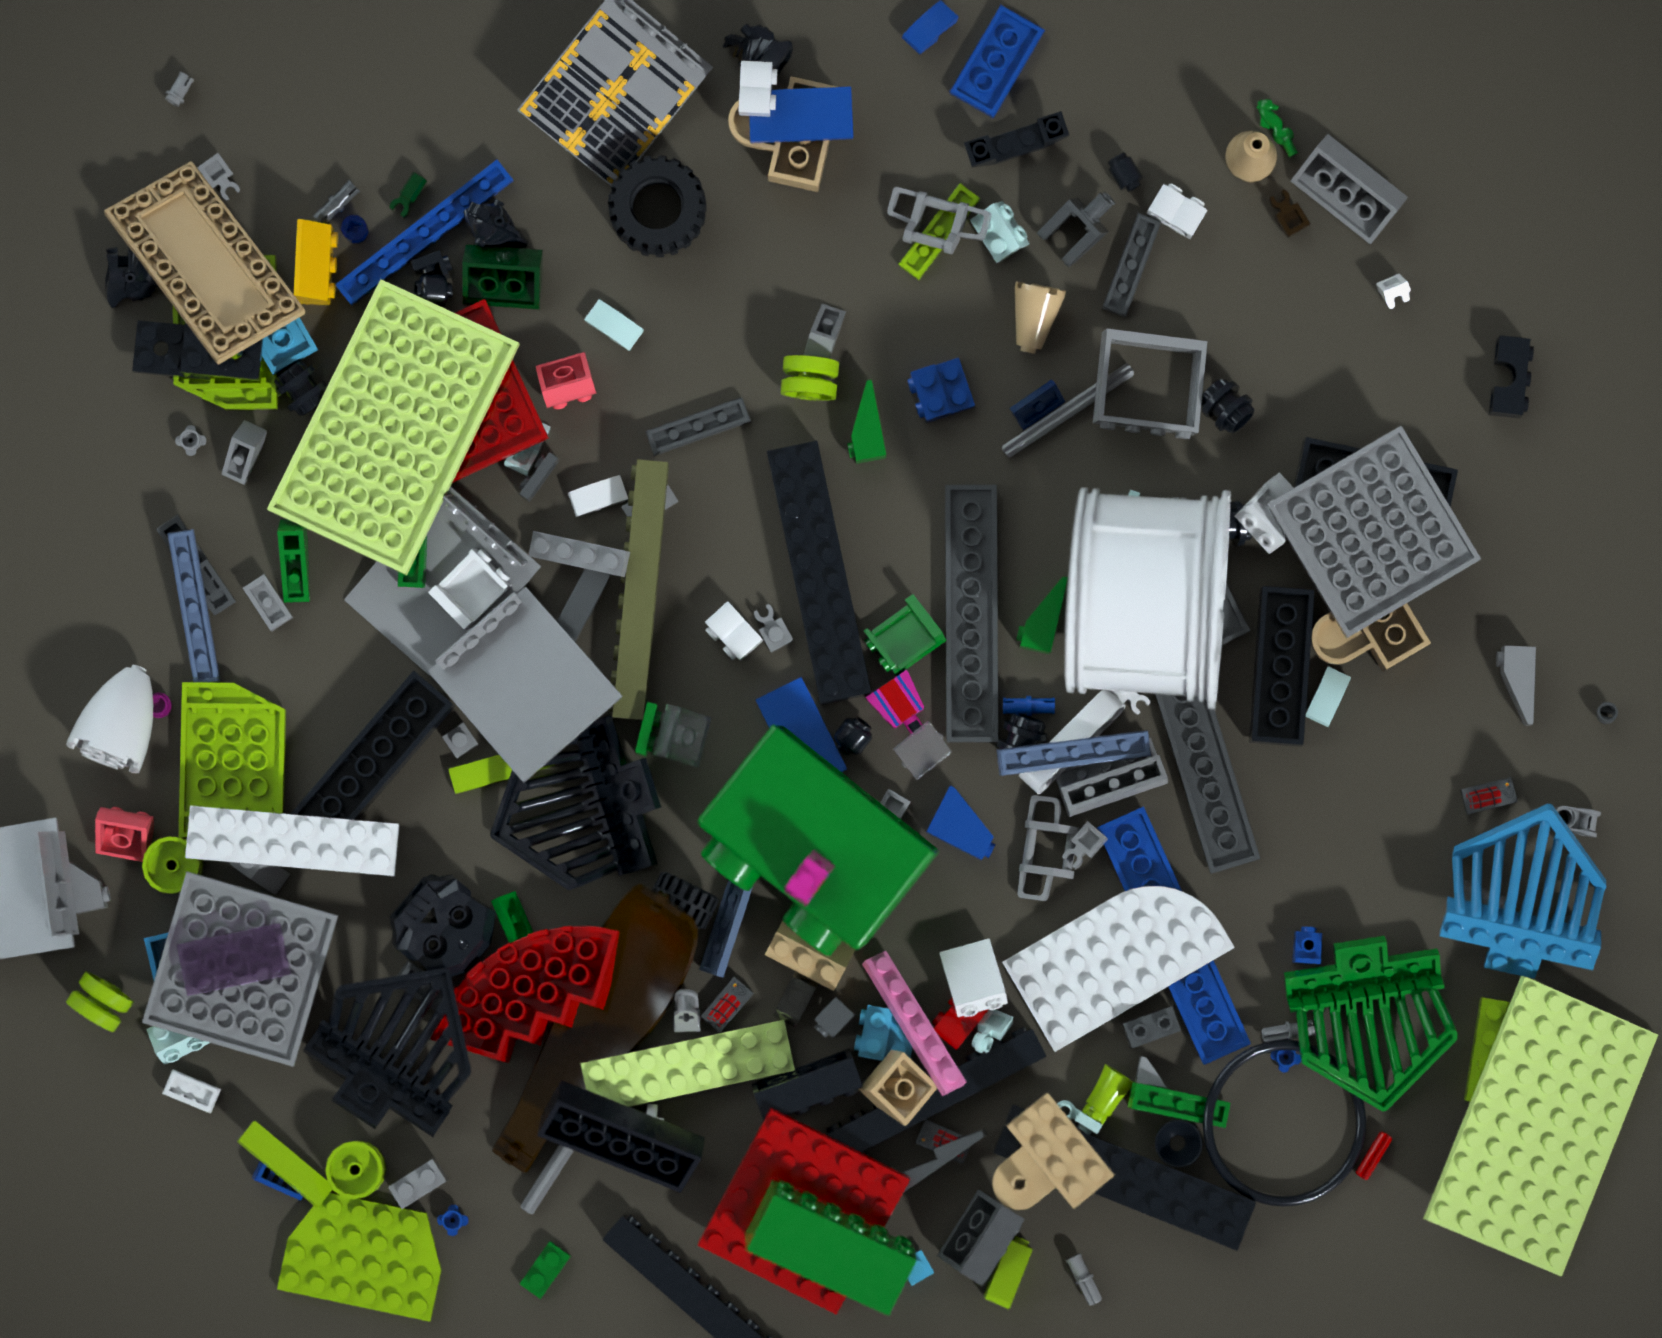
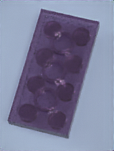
M281 922L176 945L187 996L291 974Z

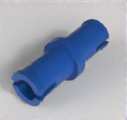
M1026 696V698H1003V714L1020 713L1026 714V716L1039 713L1055 714V698H1032V696Z

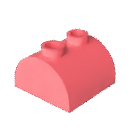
M585 352L535 366L547 408L562 409L567 406V402L576 399L579 402H586L592 398V395L597 394Z
M100 807L95 818V853L143 862L144 854L152 844L154 817L141 811L132 813L126 812L119 807H112L111 809Z

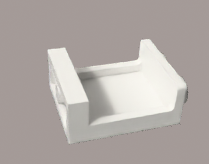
M1280 472L1267 481L1235 515L1238 521L1268 554L1279 548L1286 541L1284 533L1267 507L1269 502L1293 489L1292 485Z
M471 549L468 552L469 554L439 585H435L428 592L463 629H469L512 586L508 581L510 576L502 568L496 569L490 563L492 558L483 549Z
M990 939L939 952L957 1017H970L979 1011L986 1009L995 1010L1008 1003Z

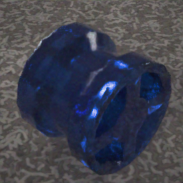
M358 215L346 217L341 224L342 234L351 243H361L368 236V226L363 218Z

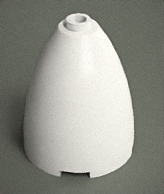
M132 665L131 668L125 667L108 680L83 709L70 733L66 745L71 749H74L75 746L80 748L82 756L117 770L118 768L123 769L125 766L130 768L129 772L139 773L147 753L153 724V691L150 676L146 674L147 670L138 665Z

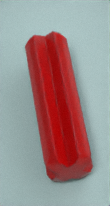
M1379 1132L1357 1168V1176L1364 1180L1369 1179L1392 1141L1390 1135L1385 1132Z

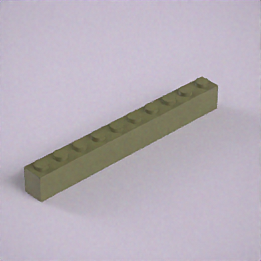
M637 459V465H632L631 480L635 481L634 491H629L628 506H633L632 517L627 516L626 532H630L629 542L624 543V551H629L630 556L625 577H621V583H625L624 594H619L618 609H623L622 619H617L616 634L620 635L619 645L614 646L613 660H617L618 663L617 671L612 670L611 684L615 686L616 690L622 695V698L608 709V712H613L612 717L643 720L646 709L669 473L668 462Z

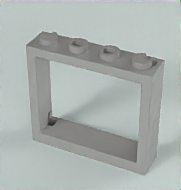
M1108 328L1102 331L1093 423L1100 424L1101 429L1115 430V426L1125 427V431L1131 433H1140L1141 429L1150 430V434L1155 436H1165L1166 433H1174L1175 438L1190 439V436L1199 433L1208 341ZM1111 343L1193 354L1186 425L1104 415Z

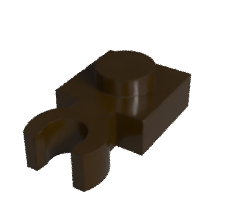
M1283 189L1281 191V195L1284 197L1283 202H1277L1273 196L1270 197L1269 202L1273 208L1279 209L1280 213L1276 214L1275 218L1286 237L1289 238L1310 226V222L1298 202L1290 205L1289 193Z

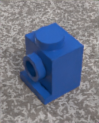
M1301 926V931H1294L1292 963L1321 964L1322 933H1316V927ZM1305 941H1312L1313 948L1311 950L1305 949Z

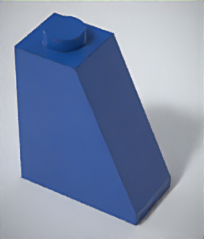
M950 786L926 833L982 861L984 856L989 858L996 845L992 843L994 836L959 792Z

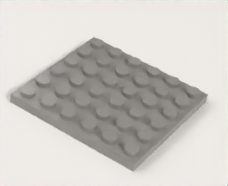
M1399 426L1267 504V507L1345 638L1357 633L1481 560L1402 426Z
M187 871L142 1023L294 1067L339 915Z

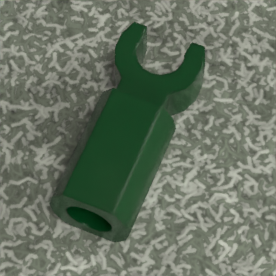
M413 172L399 192L400 197L392 200L389 209L393 211L397 205H403L404 209L400 215L402 218H405L409 214V204L411 202L414 203L427 180Z

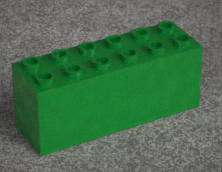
M772 1180L745 1233L746 1250L889 1316L917 1262L912 1242L904 1236L898 1235L894 1237L888 1234V1230L880 1225L874 1224V1226L866 1224L864 1223L865 1220L856 1214L851 1213L849 1216L840 1212L841 1208L835 1204L827 1202L825 1205L817 1201L818 1198L809 1192L799 1193L793 1190L794 1187L785 1181L778 1183Z

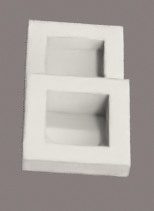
M620 475L568 493L576 517L628 500Z

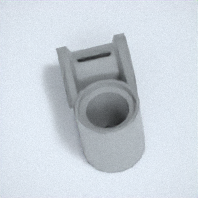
M1570 806L1555 807L1557 812L1564 811L1567 814L1568 820L1566 824L1572 833L1597 838L1595 829L1597 818L1601 816L1600 811Z
M690 989L677 991L675 993L674 1033L701 1032L698 994Z

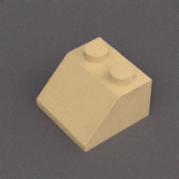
M891 1050L862 1084L863 1087L859 1088L875 1106L904 1126L911 1121L937 1089L933 1080L904 1052Z

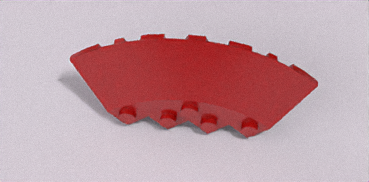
M562 926L549 930H539L512 943L509 942L497 949L495 953L487 957L483 962L480 961L467 973V977L461 984L454 989L467 1051L509 1063L516 1039L541 1045L548 1021L572 1028L579 1003L604 1010L612 983L619 931L594 926ZM446 1015L430 1040L437 1041L448 1026ZM450 1039L447 1045L453 1047L452 1040Z

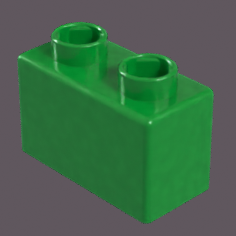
M771 725L698 819L699 826L712 836L711 840L701 851L702 858L725 878L745 891H749L760 876L765 878L794 902L782 917L783 922L805 942L826 956H831L842 941L853 949H860L865 946L940 852L933 844L782 725ZM815 851L835 865V867L805 907L784 890L807 856Z

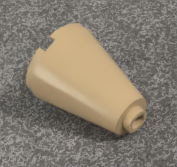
M1245 131L1236 135L1230 141L1225 157L1227 167L1234 176L1247 182H1255L1264 179L1272 172L1277 161V152L1273 142L1265 134L1257 131Z
M1016 281V345L1021 346L1020 351L1035 354L1036 349H1042L1065 298L1066 291L1037 284L1028 285L1025 282Z

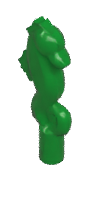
M1260 99L1257 106L1261 116L1260 126L1267 129L1273 128L1275 142L1283 145L1289 158L1297 155L1298 152L1292 142L1294 138L1293 130L1288 127L1283 128L1280 117L1271 111L1278 110L1279 106L1273 104L1269 99Z

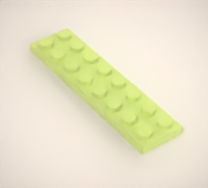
M784 1020L580 1063L586 1090L628 1107L795 1071Z

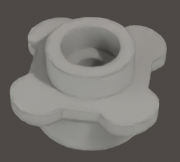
M189 425L180 436L176 437L175 442L186 450L188 456H194L196 450L206 444V437L200 435L196 431L195 426ZM190 438L193 439L192 443H189Z

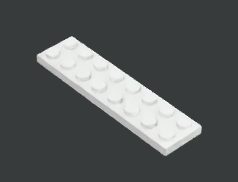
M190 806L185 858L395 876L399 824Z

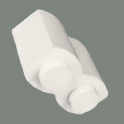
M741 61L739 115L770 117L771 110H776V95H771L772 85H777V69H773L772 62Z
M1163 184L1146 214L1162 221V224L1191 239L1207 212V209L1204 208L1205 204L1195 197H1191V199L1186 198L1182 195L1183 191L1173 184H1169V186Z
M728 601L705 621L708 625L705 631L714 641L720 639L726 645L723 650L732 660L737 657L742 661L763 641Z

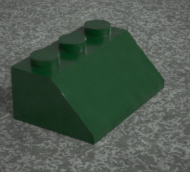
M466 244L462 262L463 304L473 305L485 299L488 306L539 310L543 250L496 246L480 247L478 245Z

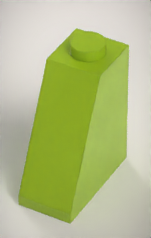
M1015 1236L1010 1242L1005 1255L1000 1258L995 1266L983 1294L985 1299L1010 1309L1033 1250L1028 1247L1029 1241Z

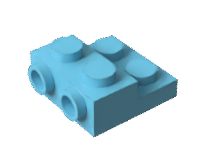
M867 1005V1010L861 1009L859 1024L864 1026L862 1035H856L854 1050L859 1051L858 1056L882 1061L891 1050L904 1052L911 1058L912 1046L889 1009Z

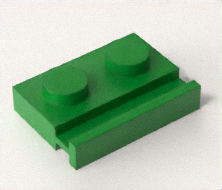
M647 702L635 750L636 755L647 757L648 751L653 752L656 737L652 736L654 726L659 727L662 712L658 711L657 704Z

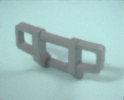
M900 187L893 189L887 213L890 216L908 223L904 231L903 242H917L942 249L944 253L951 255L954 253L961 238L984 240L992 216L990 212L970 207L968 203L960 202L958 204L928 196L927 192L919 191L918 193ZM900 194L917 197L911 219L895 212ZM926 206L956 214L947 240L918 232ZM968 211L984 216L979 234L962 233Z
M1033 795L1030 799L1028 818L1025 821L1027 832L1022 864H1019L1020 876L1017 894L1018 897L1024 899L1046 901L1049 897L1053 876L1074 879L1075 871H1072L1074 855L1069 856L1066 861L1063 859L1062 869L1032 865L1037 830L1067 834L1066 851L1075 847L1071 839L1078 833L1080 828L1061 824L1060 799ZM1038 801L1055 804L1054 823L1034 821ZM1026 873L1047 875L1041 895H1031L1024 892Z

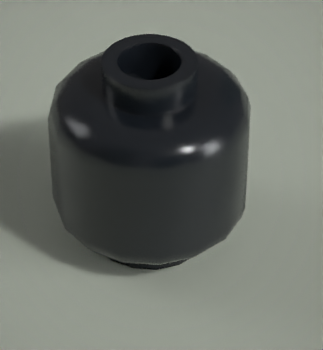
M423 274L418 281L414 282V295L440 307H444L448 298H452V283H447L446 277L442 274Z
M858 716L846 718L834 734V738L838 743L836 748L847 756L850 753L855 755L861 754L872 740V733L870 731L872 727Z

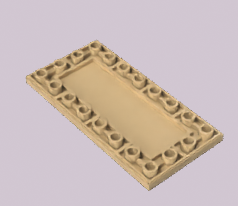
M192 161L104 210L105 216L217 365L305 314L304 307Z

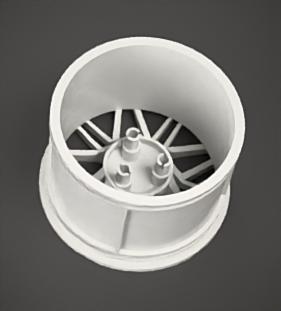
M1081 488L1076 511L1069 583L1066 636L1067 692L1073 693L1075 688H1078L1079 693L1083 694L1086 693L1087 689L1186 695L1188 701H1193L1194 696H1199L1200 702H1204V699L1208 701V709L1216 708L1223 636V604L1226 593L1228 563L1229 490H1223L1221 499H1218V496H1213V501H1208V497L1204 495L1201 496V500L1100 494V490L1093 488L1092 493H1088V488Z

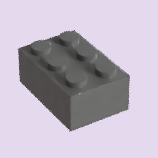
M978 1189L937 1256L963 1275L984 1286L985 1282L992 1276L993 1270L1000 1258L1005 1255L1010 1242L1020 1231L1025 1219Z

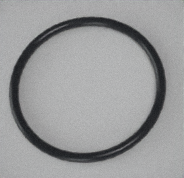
M1274 1040L1255 1045L1243 1051L1232 1059L1219 1073L1206 1099L1203 1113V1135L1208 1155L1214 1167L1225 1182L1234 1190L1262 1204L1281 1207L1297 1206L1325 1196L1349 1175L1363 1148L1366 1134V1111L1364 1101L1350 1093L1356 1114V1130L1353 1145L1346 1161L1337 1173L1318 1188L1294 1196H1274L1256 1191L1242 1183L1227 1168L1218 1152L1213 1132L1215 1105L1228 1078L1250 1059L1267 1052L1279 1050L1300 1052L1299 1041ZM1310 1044L1311 1052L1319 1057L1317 1046ZM1329 1053L1330 1064L1338 1068L1336 1057Z

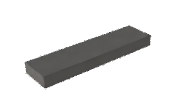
M1137 213L1104 301L1103 310L1126 318L1162 221Z
M740 397L645 432L653 454L657 456L747 424L751 420L743 398Z

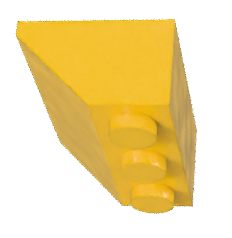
M297 219L294 296L300 304L330 305L331 298H335L336 285L332 283V273H336L337 258L333 257V247H338V232H334V228L330 224Z

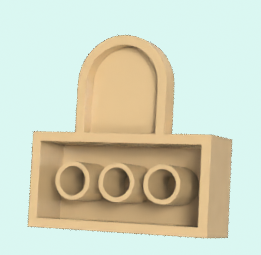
M792 76L788 85V89L837 87ZM738 100L729 113L730 132L744 146L773 152L768 181L818 192L830 140L750 143L749 116L739 115Z
M1407 603L1348 638H1345L1331 612L1316 622L1311 634L1312 648L1321 660L1329 664H1344L1370 650L1382 672L1431 644Z
M1045 1093L1006 1125L1022 1147L997 1167L992 1185L997 1199L1011 1209H1028L1055 1188L1074 1209L1115 1175L1051 1096Z

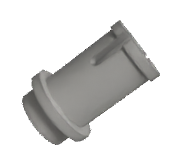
M182 72L178 74L179 76L170 91L167 90L165 92L167 95L165 100L177 107L180 103H184L183 98L194 82L191 77L188 79L189 76Z

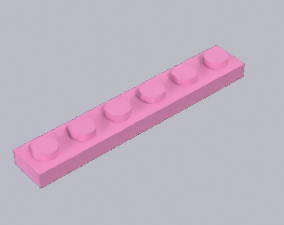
M887 951L865 960L862 964L941 1095L944 1096L962 1087L966 1080Z

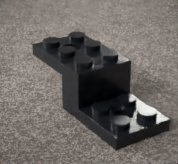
M138 320L132 371L133 373L211 380V376L259 381L263 339L244 349L240 358H229L217 365L187 323L181 325ZM159 342L168 344V352L163 356H158L154 352V347Z

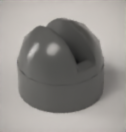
M1610 702L1602 703L1596 711L1597 719L1603 724L1613 723L1618 716L1617 707ZM1601 714H1612V717L1601 716Z

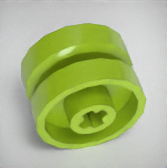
M803 355L784 357L783 372L794 377L782 379L781 395L803 400L827 401L836 399L837 385L828 379L838 377V361Z
M169 836L158 839L149 846L143 857L142 868L144 877L153 888L164 893L179 894L187 871L202 875L203 860L185 858L186 839ZM170 860L175 861L177 864L174 870H170Z
M85 971L79 980V984L90 995L81 991H72L66 1003L98 1026L110 1032H115L121 1023V1019L110 1008L120 1013H127L134 1001L111 982Z
M356 1140L343 1143L334 1149L327 1160L325 1171L327 1181L336 1193L345 1198L358 1199L369 1196L379 1189L385 1180L387 1168L385 1158L377 1147L369 1142ZM353 1165L359 1166V1174L353 1175L354 1170H351Z

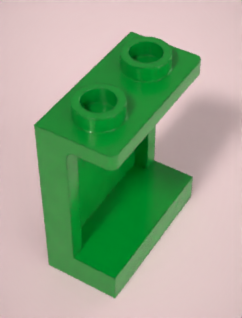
M914 594L905 599L907 606L872 631L868 628L863 630L867 637L864 640L867 647L872 653L875 651L879 653L881 658L878 661L886 672L892 670L896 677L946 641L941 629Z

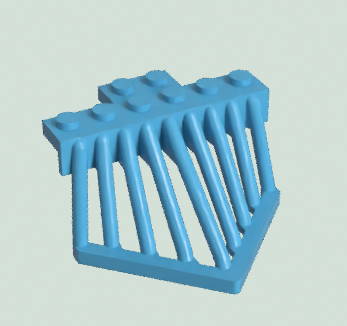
M1552 804L1543 805L1454 846L1452 852L1454 898L1447 897L1446 912L1440 928V937L1489 947L1484 960V968L1533 979L1536 977L1542 959L1589 970L1594 969L1601 949V930H1597L1596 927L1606 889V879ZM1540 824L1526 894L1520 912H1516L1528 833L1531 827ZM1551 826L1555 835L1541 902L1537 914L1534 916L1532 912ZM1517 834L1508 894L1502 909L1499 908L1505 843L1507 838ZM1495 844L1488 905L1482 904L1483 850ZM1564 844L1569 853L1566 856L1556 910L1552 919H1548ZM1472 855L1471 901H1466L1462 860ZM1577 862L1582 871L1579 874L1572 915L1568 923H1565L1564 919ZM1590 881L1594 886V893L1587 924L1580 926Z

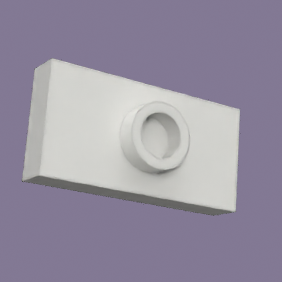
M172 1069L162 1094L212 1113L221 1089Z

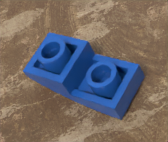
M940 0L902 35V39L920 55L936 43L939 35L954 25L959 16Z

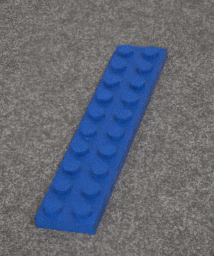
M1144 807L1096 828L1108 838L1103 845L1124 891L1143 886H1164L1182 891ZM1214 960L1168 986L1203 1065L1251 1044Z

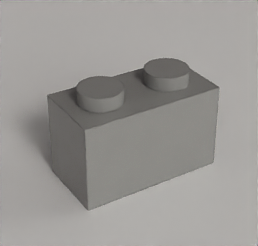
M436 1158L388 1188L401 1209H404L449 1179Z

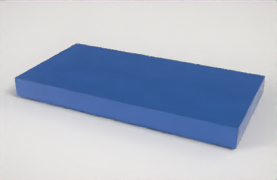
M1000 5L949 94L994 119L1045 30Z
M851 87L772 90L771 95H776V110H771L770 117L749 116L750 143L853 139Z
M802 677L755 700L769 728L771 725L784 726L839 771L844 772L847 770Z

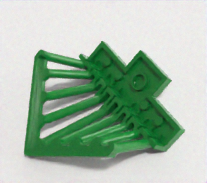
M1385 936L1334 943V965L1284 972L1286 1000L1290 1013L1296 1012L1300 1058L1305 1066L1380 1111H1387L1458 1039L1455 1025L1438 990L1444 989V982L1441 976L1440 954L1438 948L1388 956ZM1425 991L1429 993L1445 1028V1031L1438 1038L1422 996V992ZM1406 994H1411L1429 1045L1421 1055L1406 1004ZM1393 996L1412 1062L1404 1072L1390 1012L1389 997ZM1374 999L1378 1001L1394 1082L1387 1089L1374 1021ZM1356 1002H1361L1376 1091L1370 1088L1357 1019ZM1345 1004L1357 1079L1349 1075L1340 1017V1006ZM1324 1007H1329L1338 1068L1330 1064L1323 1015ZM1311 1009L1313 1011L1319 1057L1310 1050L1306 1013Z

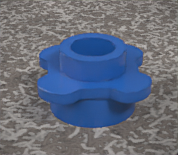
M1279 1050L1272 1051L1270 1054L1271 1059L1275 1060L1279 1065L1278 1069L1281 1072H1288L1289 1067L1294 1064L1298 1065L1301 1062L1300 1055L1296 1054L1295 1051ZM1285 1054L1288 1055V1059L1286 1060L1283 1058Z
M450 1205L444 1215L438 1216L437 1222L439 1225H443L448 1235L455 1236L462 1226L468 1224L469 1219L466 1215H462L459 1212L457 1205ZM451 1218H455L454 1223L450 1221Z

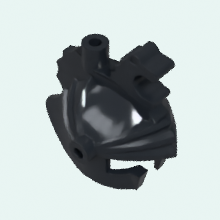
M745 24L740 31L746 37H741V35L738 36L737 34H730L725 37L723 47L727 48L731 45L734 47L735 51L732 56L738 57L740 67L741 61L772 62L773 69H777V77L789 62L793 53L791 41L775 39L774 33L760 24L752 27L749 24Z
M495 199L494 203L484 204L471 202L469 208L464 210L467 226L475 238L474 243L480 247L522 248L528 245V241L515 227L511 217L503 208L504 203Z
M129 246L127 256L118 255L117 247L106 249L108 269L105 277V294L111 308L116 307L125 298H130L132 301H142L144 298L151 296L152 292L155 291V287H159Z

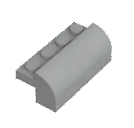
M1151 737L1149 738L1151 756L1068 767L1056 779L1068 816L1071 817L1168 784L1167 774L1160 755L1156 753Z

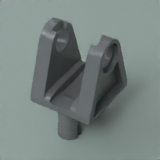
M1100 192L1087 206L1079 198L1069 199L1037 232V235L1041 239L1047 240L1072 217H1079L1085 223L1086 227L1084 229L1087 233L1062 258L1064 264L1069 268L1109 232L1100 222V217L1116 203L1106 192L1103 194Z

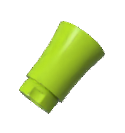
M1105 1064L1093 1091L1086 1100L1087 1103L1083 1107L1082 1112L1095 1121L1104 1124L1107 1117L1111 1116L1117 1105L1132 1088L1134 1081Z

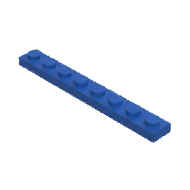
M495 160L335 284L350 305L353 306L374 290L380 279L384 281L463 221L465 219L464 210L469 208L471 202L476 204L486 203L512 183V177L501 163Z

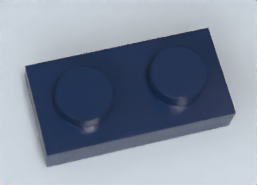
M1051 379L1009 409L1021 429L1025 430L1063 404L1065 400L1057 385Z

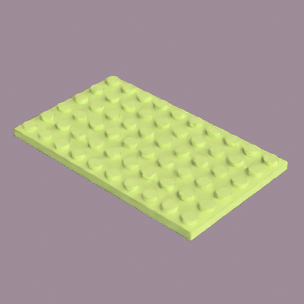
M380 279L267 510L407 575L444 501L443 497L447 495L520 345L519 342Z
M1521 976L1423 1219L1562 1277L1658 1034L1530 978Z

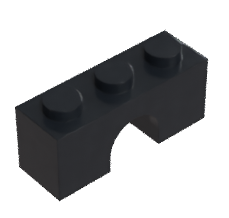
M1501 335L1496 339L1494 365L1507 367L1512 373L1513 381L1508 387L1494 386L1491 389L1489 415L1520 418L1523 416V412H1527L1529 397H1525L1526 387H1530L1531 383L1528 361L1532 362L1534 355V346H1530L1531 339Z

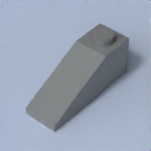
M1503 646L1501 647V652L1497 651L1496 666L1500 667L1502 679L1524 726H1531L1534 720L1536 647Z

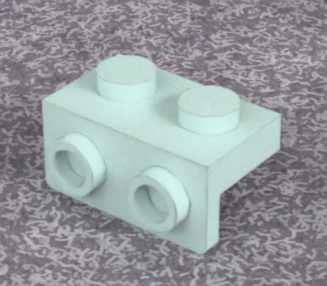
M1001 201L993 203L985 209L992 216L986 237L982 241L996 263L1002 262L1020 248L1029 245L1025 230L1017 224L1013 217L1014 213L1007 204ZM981 214L976 215L970 220L978 234L981 231L984 216Z
M155 1026L146 1029L155 1054L164 1065L175 1062L180 1057L193 1051H198L210 1043Z

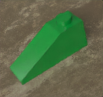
M872 380L866 381L851 435L852 442L847 443L850 458L855 457L856 464L886 458Z
M280 519L277 535L284 603L310 602L307 529L287 519Z
M1063 576L1026 620L1025 625H1019L1016 641L1021 642L1019 648L1050 655L1068 577Z

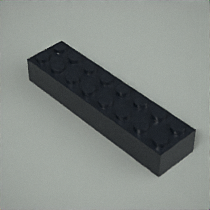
M413 670L290 815L358 820L453 710L455 705Z

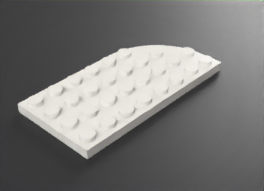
M1143 886L1114 896L1002 963L1054 1052L1235 947L1217 917L1195 897L1174 888Z

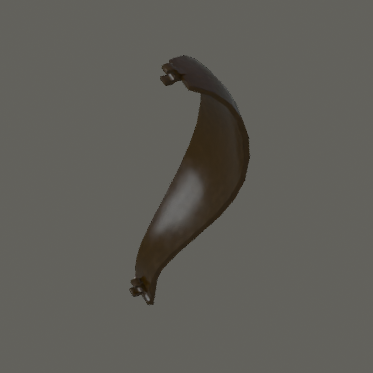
M642 883L633 886L614 907L602 925V928L619 931L612 983L604 1010L579 1003L572 1028L552 1023L522 1096L492 1148V1152L501 1157V1160L509 1165H513L523 1173L528 1172L546 1142V1139L537 1136L540 1118L560 1081L563 1080L585 1089L580 1063L633 1052L667 1012L675 998V993L683 985L695 955L698 943V928L693 917L670 901L669 897L661 891L658 893Z

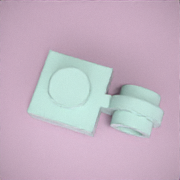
M989 1009L978 1023L979 1032L973 1038L972 1047L979 1053H987L992 1047L993 1038L1001 1040L1013 1025V1017L996 1009Z
M1062 1100L1057 1103L1060 1108L1062 1106L1069 1107L1070 1113L1066 1116L1069 1120L1073 1118L1079 1123L1077 1128L1090 1135L1093 1131L1097 1134L1103 1124L1075 1108L1072 1102Z

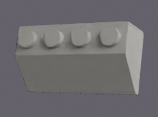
M1329 134L1317 145L1291 180L1293 184L1369 244H1372L1408 198Z

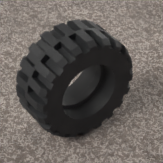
M651 155L643 157L644 160L640 162L635 160L629 163L630 167L626 170L623 168L618 173V179L613 181L611 193L608 196L610 220L619 239L625 242L631 250H637L641 252V255L648 257L650 254L656 255V258L664 257V254L669 253L672 256L677 254L681 248H688L691 245V241L699 236L700 229L704 226L706 219L705 193L699 178L693 174L691 168L683 166L681 161L675 158L669 160L666 156L658 155V158H651ZM664 184L670 186L678 193L681 199L682 208L680 216L676 222L666 228H647L634 215V199L643 188L649 185Z

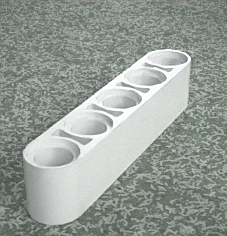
M1101 690L1049 743L1100 736L1119 717L1126 705L1109 690ZM1068 767L1020 773L1019 777L1037 794H1040Z

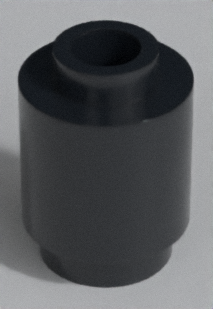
M1123 152L1108 161L1109 171L1121 191L1126 189L1127 192H1131L1141 185L1139 181L1143 177L1131 156L1128 157Z

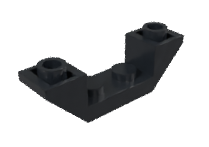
M1062 111L1038 118L1036 123L991 138H989V135H985L964 142V146L971 167L988 166L1042 150L1068 137L1069 132Z

